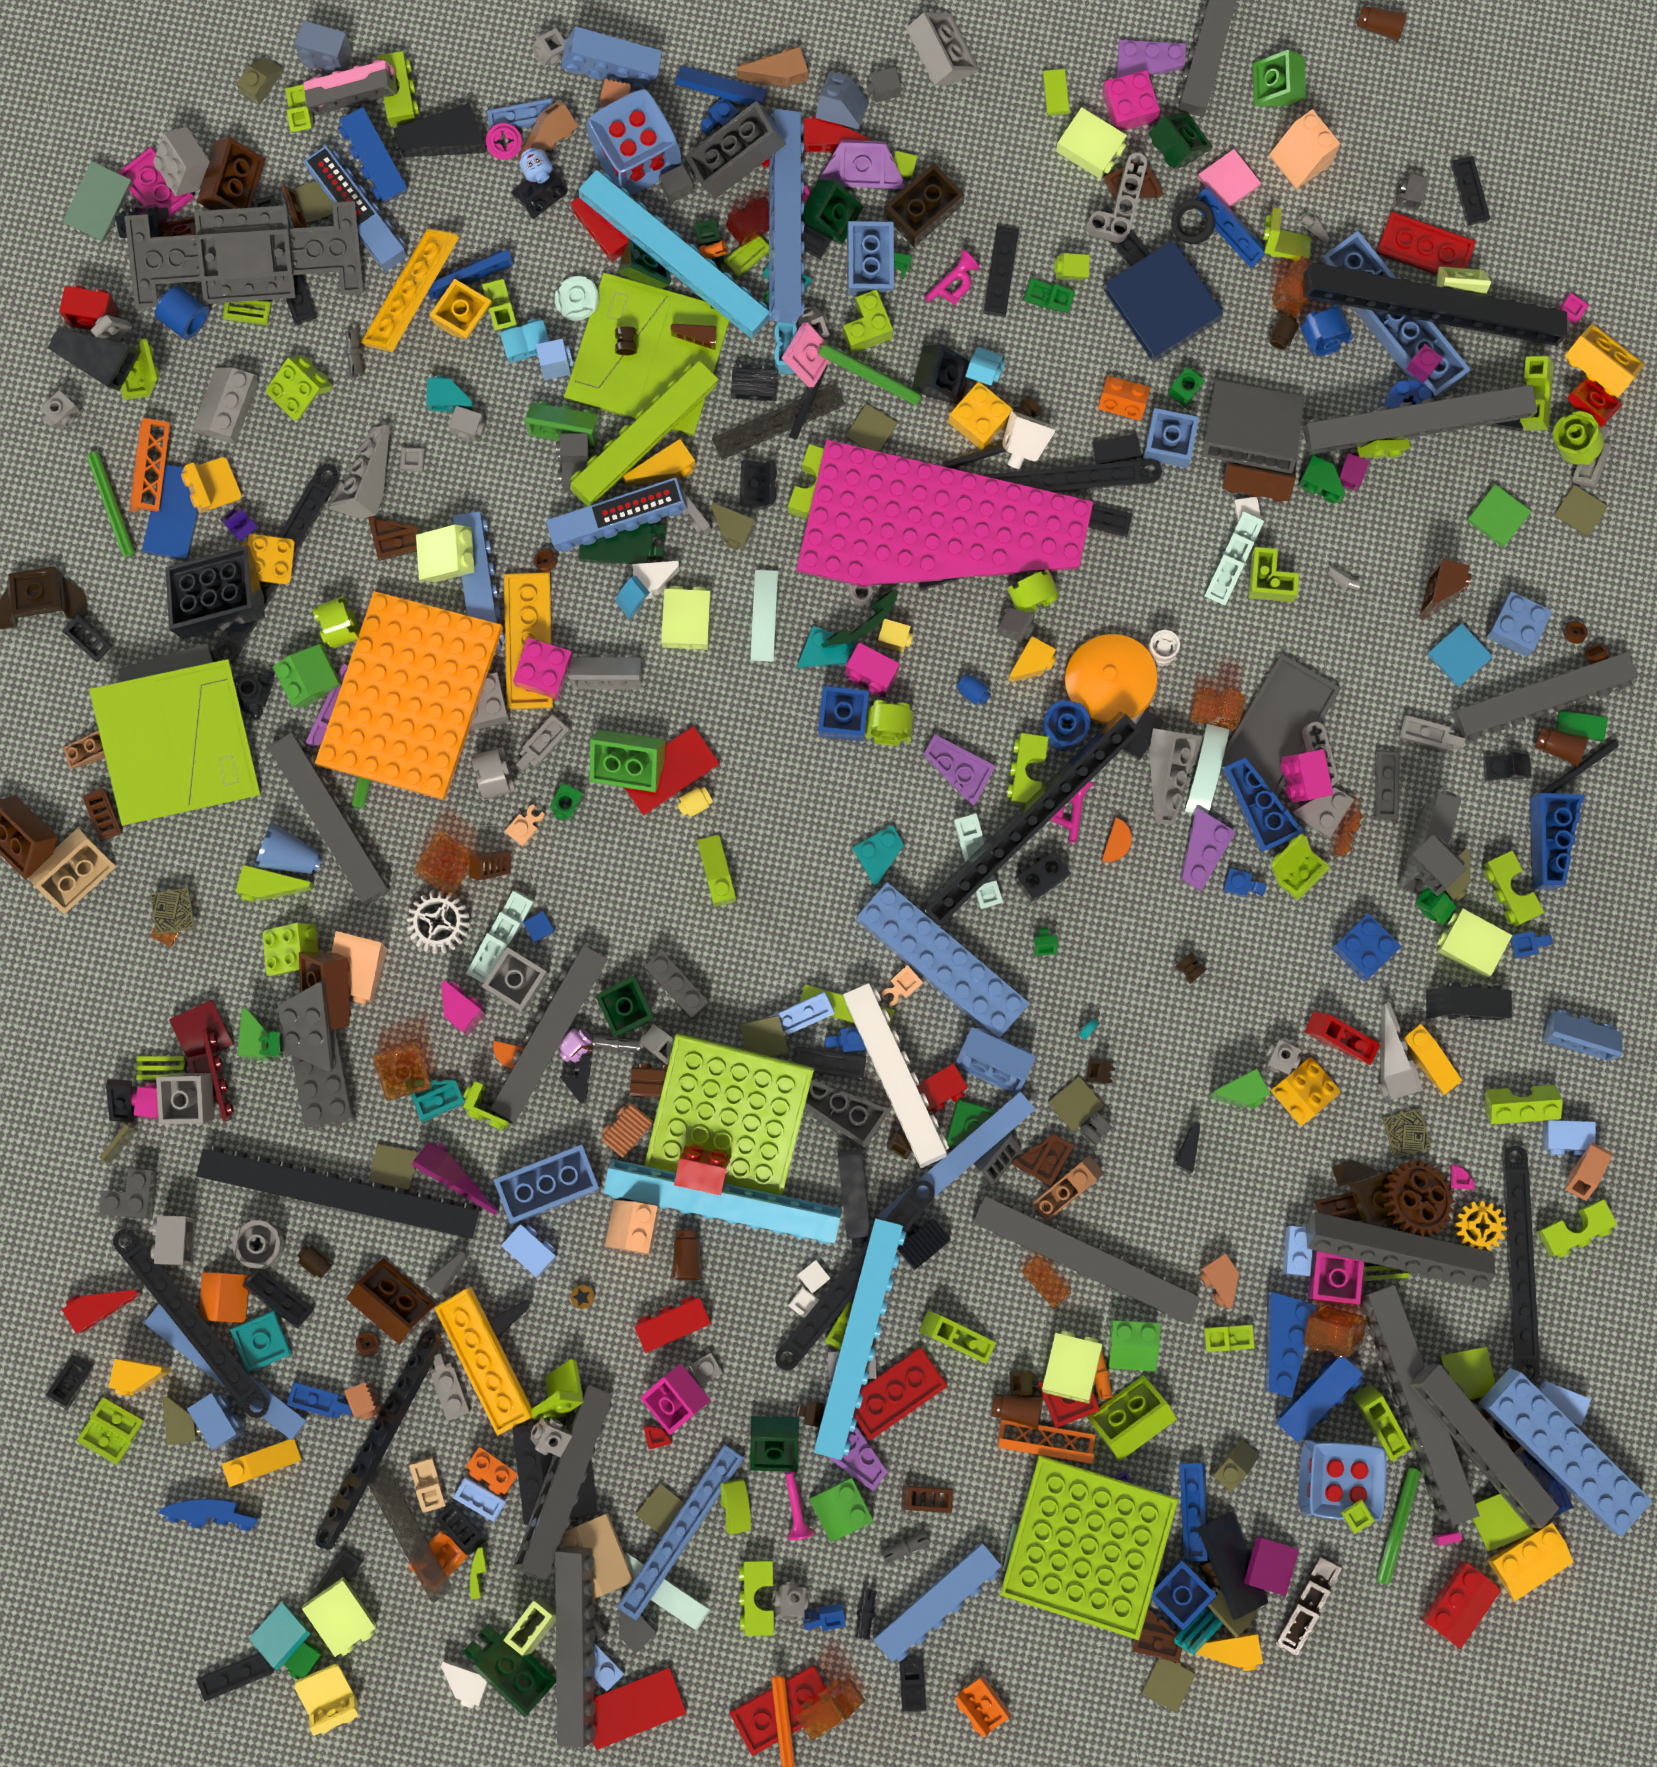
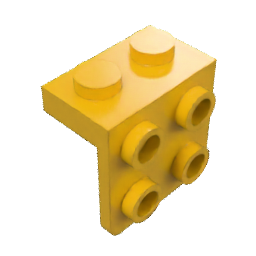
M221 457L195 466L194 462L184 466L181 477L185 486L189 487L191 502L194 508L197 507L199 514L241 499L240 490L226 458Z
M249 534L247 542L243 541L242 546H250L259 581L289 584L291 580L294 541L292 539Z
M1311 1057L1270 1090L1300 1126L1317 1115L1340 1094V1089Z

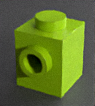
M1063 253L1057 256V259L1054 261L1056 279L1083 281L1089 278L1090 255Z

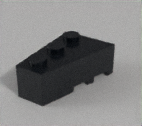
M1458 982L1447 983V987L1426 991V1019H1434L1441 1016L1448 1017V1019H1456L1457 1017L1470 1018V1020L1512 1018V990H1502L1500 985H1491L1487 989L1482 988V984H1468V987H1461V983Z

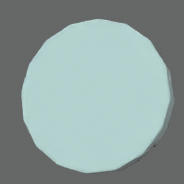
M572 276L561 283L562 286L555 293V305L565 318L572 321L583 320L596 311L600 294L596 285L591 280L583 276Z

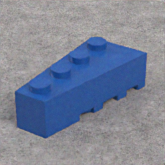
M1246 757L1221 767L1259 852H1264L1305 833Z
M1341 1345L1335 1350L1338 1354L1333 1361L1327 1360L1321 1366V1370L1318 1373L1320 1376L1318 1378H1311L1302 1389L1304 1394L1302 1396L1297 1394L1276 1418V1423L1297 1443L1302 1438L1304 1440L1308 1439L1314 1432L1313 1427L1318 1421L1323 1423L1330 1415L1329 1410L1334 1404L1339 1406L1347 1397L1345 1393L1351 1387L1355 1389L1363 1380L1361 1377L1363 1375L1362 1364Z

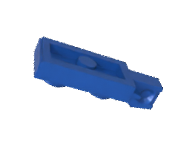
M293 1382L287 1406L330 1418H340L341 1413L353 1415L350 1405L344 1403L345 1397L340 1396V1394Z

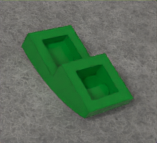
M1031 278L1028 281L1022 301L1042 308L1068 313L1075 291L1058 284L1051 286Z
M1558 712L1556 730L1587 736L1588 739L1603 742L1605 740L1608 718L1582 713Z

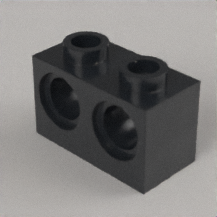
M1046 851L1036 859L1038 863L1032 867L1028 864L1017 872L1019 876H1017L1015 881L1031 903L1067 879L1071 874L1056 851H1053L1051 854ZM1048 863L1055 864L1057 872L1054 874L1048 873L1045 865ZM1034 876L1038 879L1039 883L1037 886L1031 887L1026 883V878Z

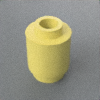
M697 787L679 797L680 803L677 806L683 816L688 815L691 818L709 808L713 801L705 787L700 789Z

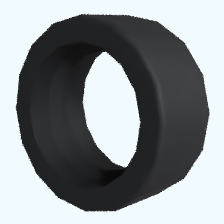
M1187 200L1179 204L1171 218V226L1175 235L1183 242L1191 245L1200 244L1208 240L1213 234L1216 225L1212 209L1204 202L1198 200ZM1190 209L1201 210L1206 217L1205 229L1198 235L1191 236L1186 234L1180 225L1182 215Z

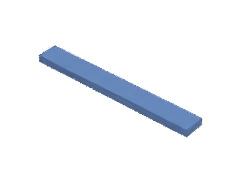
M1019 1092L918 1181L931 1183L935 1190V1197L1036 1109ZM919 1186L916 1190V1195L919 1199L924 1200L929 1197L930 1190L926 1186ZM909 1187L903 1194H901L888 1207H886L881 1213L878 1214V1216L883 1221L889 1216V1214L898 1205L902 1198L907 1194L911 1187Z
M158 1304L144 1324L225 1387L161 1305ZM248 1374L269 1402V1410L262 1418L290 1440H293L307 1420ZM259 1399L253 1400L250 1404V1408L256 1413L260 1412L264 1406L263 1401Z
M726 1444L723 1445L616 1608L635 1621L639 1619L719 1498L721 1483L730 1481L744 1460V1456Z

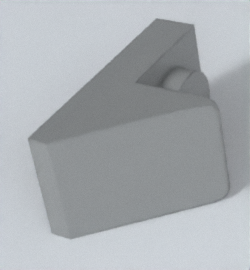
M712 1353L685 1367L700 1387L723 1374Z

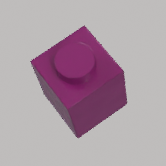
M1425 344L1411 360L1406 370L1424 383L1438 367L1443 357Z
M1348 453L1339 473L1342 486L1358 491L1370 460L1360 458L1358 453Z

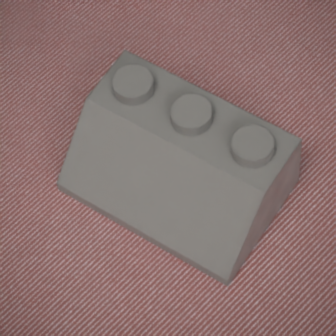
M924 12L906 28L910 35V40L915 45L919 58L924 63L929 73V78L934 85L948 86L979 71L951 13Z
M233 367L215 368L192 431L236 445L258 386L255 375Z
M579 654L571 659L570 682L573 690H642V660L633 654L623 655V658H614V655L602 654L600 658H591L589 654Z

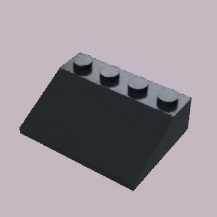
M245 545L165 567L169 630L180 638L187 639L265 618L264 596L250 546Z
M566 1420L560 1421L563 1424V1427ZM534 1425L512 1428L524 1525L529 1524L554 1455L552 1453L544 1455L535 1449V1444L530 1439ZM591 1460L586 1469L587 1477L581 1483L578 1491L579 1499L572 1508L571 1518L598 1514Z

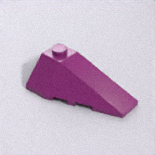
M437 1141L435 1145L428 1142L411 1165L497 1216L499 1211L457 1161L450 1154L446 1153L449 1148Z

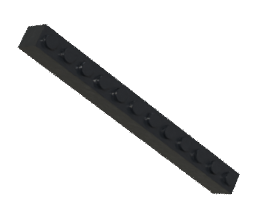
M1311 262L1303 273L1304 298L1558 346L1567 336V312L1557 308H1545L1536 304L1499 299L1491 295L1484 296L1470 291L1453 290L1450 287L1443 288L1429 283H1417L1408 279H1397L1387 275L1350 270L1342 266L1325 265L1322 262Z
M1119 712L920 907L941 926L1142 730L1127 714Z
M211 1146L210 1150L204 1148L202 1150L196 1176L469 1239L475 1240L482 1213L476 1210V1205L463 1203L462 1207L453 1205L454 1200L440 1197L439 1202L430 1200L431 1195L417 1192L416 1196L407 1195L408 1190L394 1187L393 1191L384 1189L385 1185L371 1182V1185L367 1186L361 1184V1179L348 1177V1180L345 1181L338 1179L339 1174L326 1171L324 1176L315 1174L316 1169L302 1166V1170L292 1169L293 1164L279 1161V1165L270 1164V1159L256 1156V1160L247 1158L248 1154L234 1151L233 1155L224 1153V1148Z

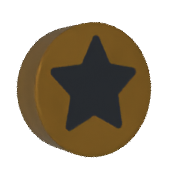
M579 1285L572 1290L570 1299L576 1308L586 1309L593 1304L595 1295L590 1287Z

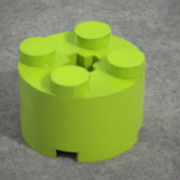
M1582 411L1572 412V415L1560 418L1553 429L1554 442L1560 455L1571 464L1589 465L1603 449L1604 435L1597 421L1589 413Z
M1046 569L1043 574L1040 571L1017 582L1018 585L1015 586V589L1013 586L1007 588L1015 608L1029 613L1036 612L1037 606L1041 604L1047 607L1057 602L1056 600L1059 599L1058 595H1060L1049 569Z
M345 596L317 605V608L313 609L316 621H320L322 626L320 635L323 642L328 643L329 647L334 649L359 639V625L353 610H349L346 607V604L349 602Z
M883 700L874 701L873 706L869 707L867 712L866 739L869 740L872 737L874 738V743L888 746H898L900 741L906 740V744L910 743L914 716L913 711L910 710V705L907 703L887 704Z

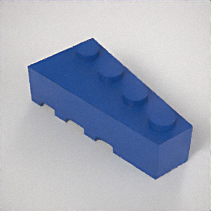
M362 107L339 119L340 126L338 130L343 139H347L351 145L349 150L354 159L360 161L362 165L360 170L366 180L370 179L374 187L371 190L377 200L381 199L383 204L406 193L407 187L365 109Z
M1539 793L1530 798L1533 889L1556 890L1566 885L1571 862L1570 854L1572 845L1575 843V831L1580 820L1581 813L1579 812L1581 803L1584 801V794Z
M1267 1292L1265 1391L1292 1398L1317 1305L1278 1293Z

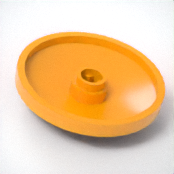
M1119 634L1101 635L1082 644L1072 655L1065 674V686L1070 701L1083 705L1089 713L1090 720L1100 724H1108L1119 712L1127 714L1131 720L1136 718L1152 702L1158 684L1156 665L1149 651L1135 639Z

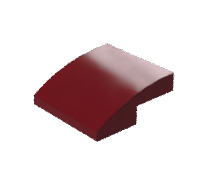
M213 1000L169 1019L187 1058L206 1053L201 1032L204 1029L211 1028L212 1032H215L218 1040V1045L215 1046L217 1052L234 1045Z

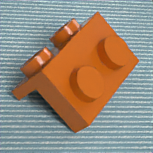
M1107 375L1098 409L1141 421L1151 387Z
M481 1447L477 1449L465 1466L470 1470L468 1473L478 1481L483 1479L488 1482V1488L498 1495L501 1492L504 1495L507 1494L518 1476L517 1472Z
M440 1531L414 1557L408 1567L435 1592L468 1555L453 1538Z
M983 1675L963 1688L955 1697L959 1710L966 1714L971 1721L973 1729L983 1738L1012 1716Z

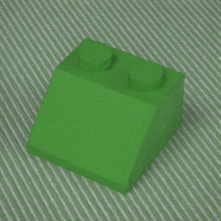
M1288 49L1254 62V105L1289 106L1306 100L1305 57Z
M322 644L291 654L273 666L292 707H308L341 685Z
M242 1008L237 1056L245 1060L274 1062V1058L270 1054L261 1055L259 1053V1050H266L268 1048V1043L259 1042L258 1038L262 1036L269 1038L270 1031L253 1012Z
M1255 1069L1209 1095L1213 1100L1242 1109L1249 1106L1252 1110L1267 1101L1265 1097L1270 1092L1258 1070Z
M1110 1321L1108 1369L1156 1371L1160 1347V1323Z
M852 1477L809 1498L830 1542L874 1522Z

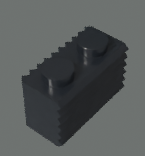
M739 364L738 367H733L731 399L777 401L778 369H774L773 366L769 365L751 368L748 364Z
M927 1218L922 1220L915 1226L918 1231L912 1236L907 1233L903 1246L900 1245L897 1248V1251L914 1271L951 1240L934 1218L930 1221Z

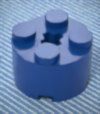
M1333 305L1320 313L1317 311L1309 313L1305 317L1306 322L1301 326V332L1312 355L1314 353L1317 356L1329 355L1340 350V344L1346 342L1347 345L1353 339V333L1339 305Z
M1402 380L1392 387L1382 407L1390 406V409L1399 408L1400 404L1412 402L1413 405L1421 404L1423 400L1432 399V393L1428 387L1418 381Z
M1067 700L1058 701L1048 709L1042 724L1043 736L1048 737V744L1059 751L1073 750L1079 747L1086 739L1090 729V716L1085 707L1080 703ZM1063 722H1064L1065 724L1070 723V724H1071V725H1070V728H1069V729H1068L1067 727H1066V728H1063V727H1062Z

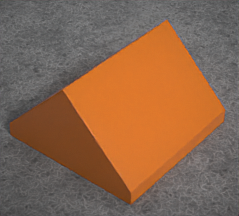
M202 1273L199 1314L204 1321L245 1323L249 1291L242 1285L250 1275Z

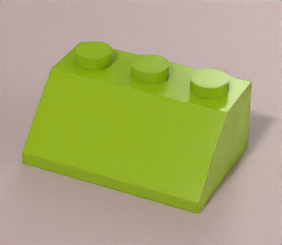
M1144 1375L1100 1406V1411L1087 1416L1091 1425L1119 1462L1177 1420L1168 1403Z

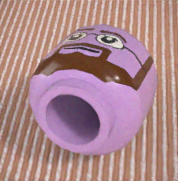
M572 1028L565 1034L559 1044L560 1051L558 1053L566 1062L571 1060L576 1063L581 1061V1055L587 1056L592 1051L593 1039L584 1029Z

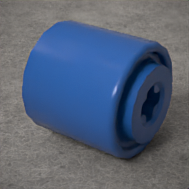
M174 286L165 292L157 303L155 318L184 340L194 337L203 327L209 315V308L181 286Z

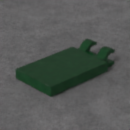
M647 522L639 525L635 530H623L617 532L618 534L614 537L596 539L590 545L580 544L579 561L633 565L648 563V559L664 560V547H652V538H666V525H651Z
M487 1624L478 1634L482 1641L488 1643L482 1650L475 1641H472L463 1651V1654L476 1662L472 1668L525 1718L556 1683V1678L530 1654L522 1656L503 1641L508 1635L506 1631L499 1635L490 1624Z

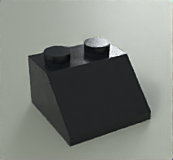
M943 344L923 346L912 388L926 397L958 405L963 399L968 380L965 376L970 361Z

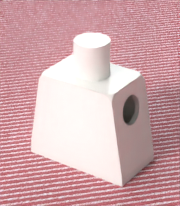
M1011 411L1002 443L1006 451L1012 453L1007 464L1013 468L1020 469L1024 458L1037 461L1054 435L1055 429L1048 423Z

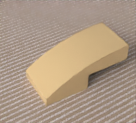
M433 1456L411 1462L409 1467L416 1486L415 1491L422 1513L446 1506Z

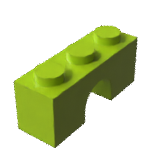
M403 51L376 55L377 60H385L395 69L396 85L399 87L397 94L384 97L390 127L416 121L415 114H419L417 100L413 101L412 93L416 92L413 79L409 80L408 73L412 72L410 59H405Z
M1549 356L1526 357L1524 379L1527 386H1533L1537 412L1533 417L1520 419L1526 431L1548 430L1554 370V365Z
M809 444L802 463V472L811 474L816 481L809 488L794 487L788 504L789 514L808 519L824 448Z
M1021 733L1020 738L1015 739L1013 753H1017L1016 762L1012 761L1010 775H1014L1013 784L1008 785L1007 798H1011L1010 805L1023 806L1042 788V782L1031 780L1027 776L1025 768L1031 763L1044 764L1048 737Z
M1513 850L1483 865L1484 877L1488 882L1492 883L1495 889L1493 891L1494 896L1499 903L1502 902L1506 910L1504 915L1507 921L1513 924L1514 928L1545 913L1534 892L1520 896L1512 890V878L1523 871Z
M1556 1085L1532 1086V1094L1528 1097L1515 1096L1510 1092L1509 1088L1485 1090L1484 1110L1491 1124L1559 1120L1562 1116L1563 1099Z
M1605 1199L1598 1200L1578 1210L1582 1218V1227L1577 1233L1569 1231L1563 1220L1556 1221L1536 1231L1549 1257L1557 1255L1558 1259L1571 1253L1570 1248L1576 1245L1582 1248L1592 1243L1590 1238L1596 1235L1602 1238L1613 1232L1611 1228L1618 1224Z
M744 1560V1566H739V1581H744V1591H740V1606L744 1605L745 1615H740V1630H745V1636H774V1609H763L756 1604L754 1599L755 1592L759 1588L773 1586V1560Z

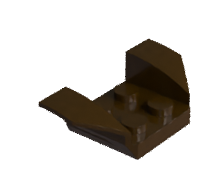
M55 566L10 573L8 575L7 588L0 598V630L17 627V618L63 611L67 619L75 618L78 614L88 616L85 593L67 580Z
M1353 1160L1331 1167L1338 1187L1349 1184L1363 1223L1396 1230L1397 1226L1401 1223H1392L1395 1216L1387 1215L1391 1208L1384 1206L1385 1203L1389 1202V1199L1383 1197V1194L1389 1192L1384 1185L1390 1183L1387 1176L1392 1175V1171H1377Z

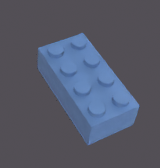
M575 26L564 43L560 68L566 69L572 74L581 73L588 75L589 78L594 80L612 79L613 82L615 80L617 82L621 81V83L625 82L626 85L630 83L631 89L634 91L647 90L658 76L662 51Z
M583 1145L493 1179L511 1225L601 1190Z

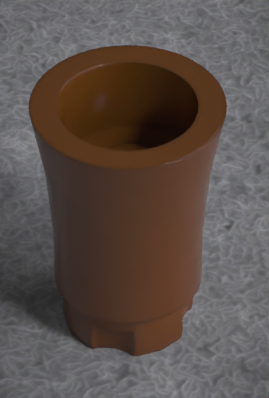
M1362 6L1357 27L1399 43L1408 12L1381 9L1374 6Z
M1541 727L1534 747L1578 767L1586 748L1588 737L1562 732L1553 728Z
M677 1230L675 1232L676 1240H674L673 1265L670 1279L679 1281L702 1280L698 1231Z
M995 1393L991 1417L1019 1423L1038 1430L1043 1396L1029 1397Z

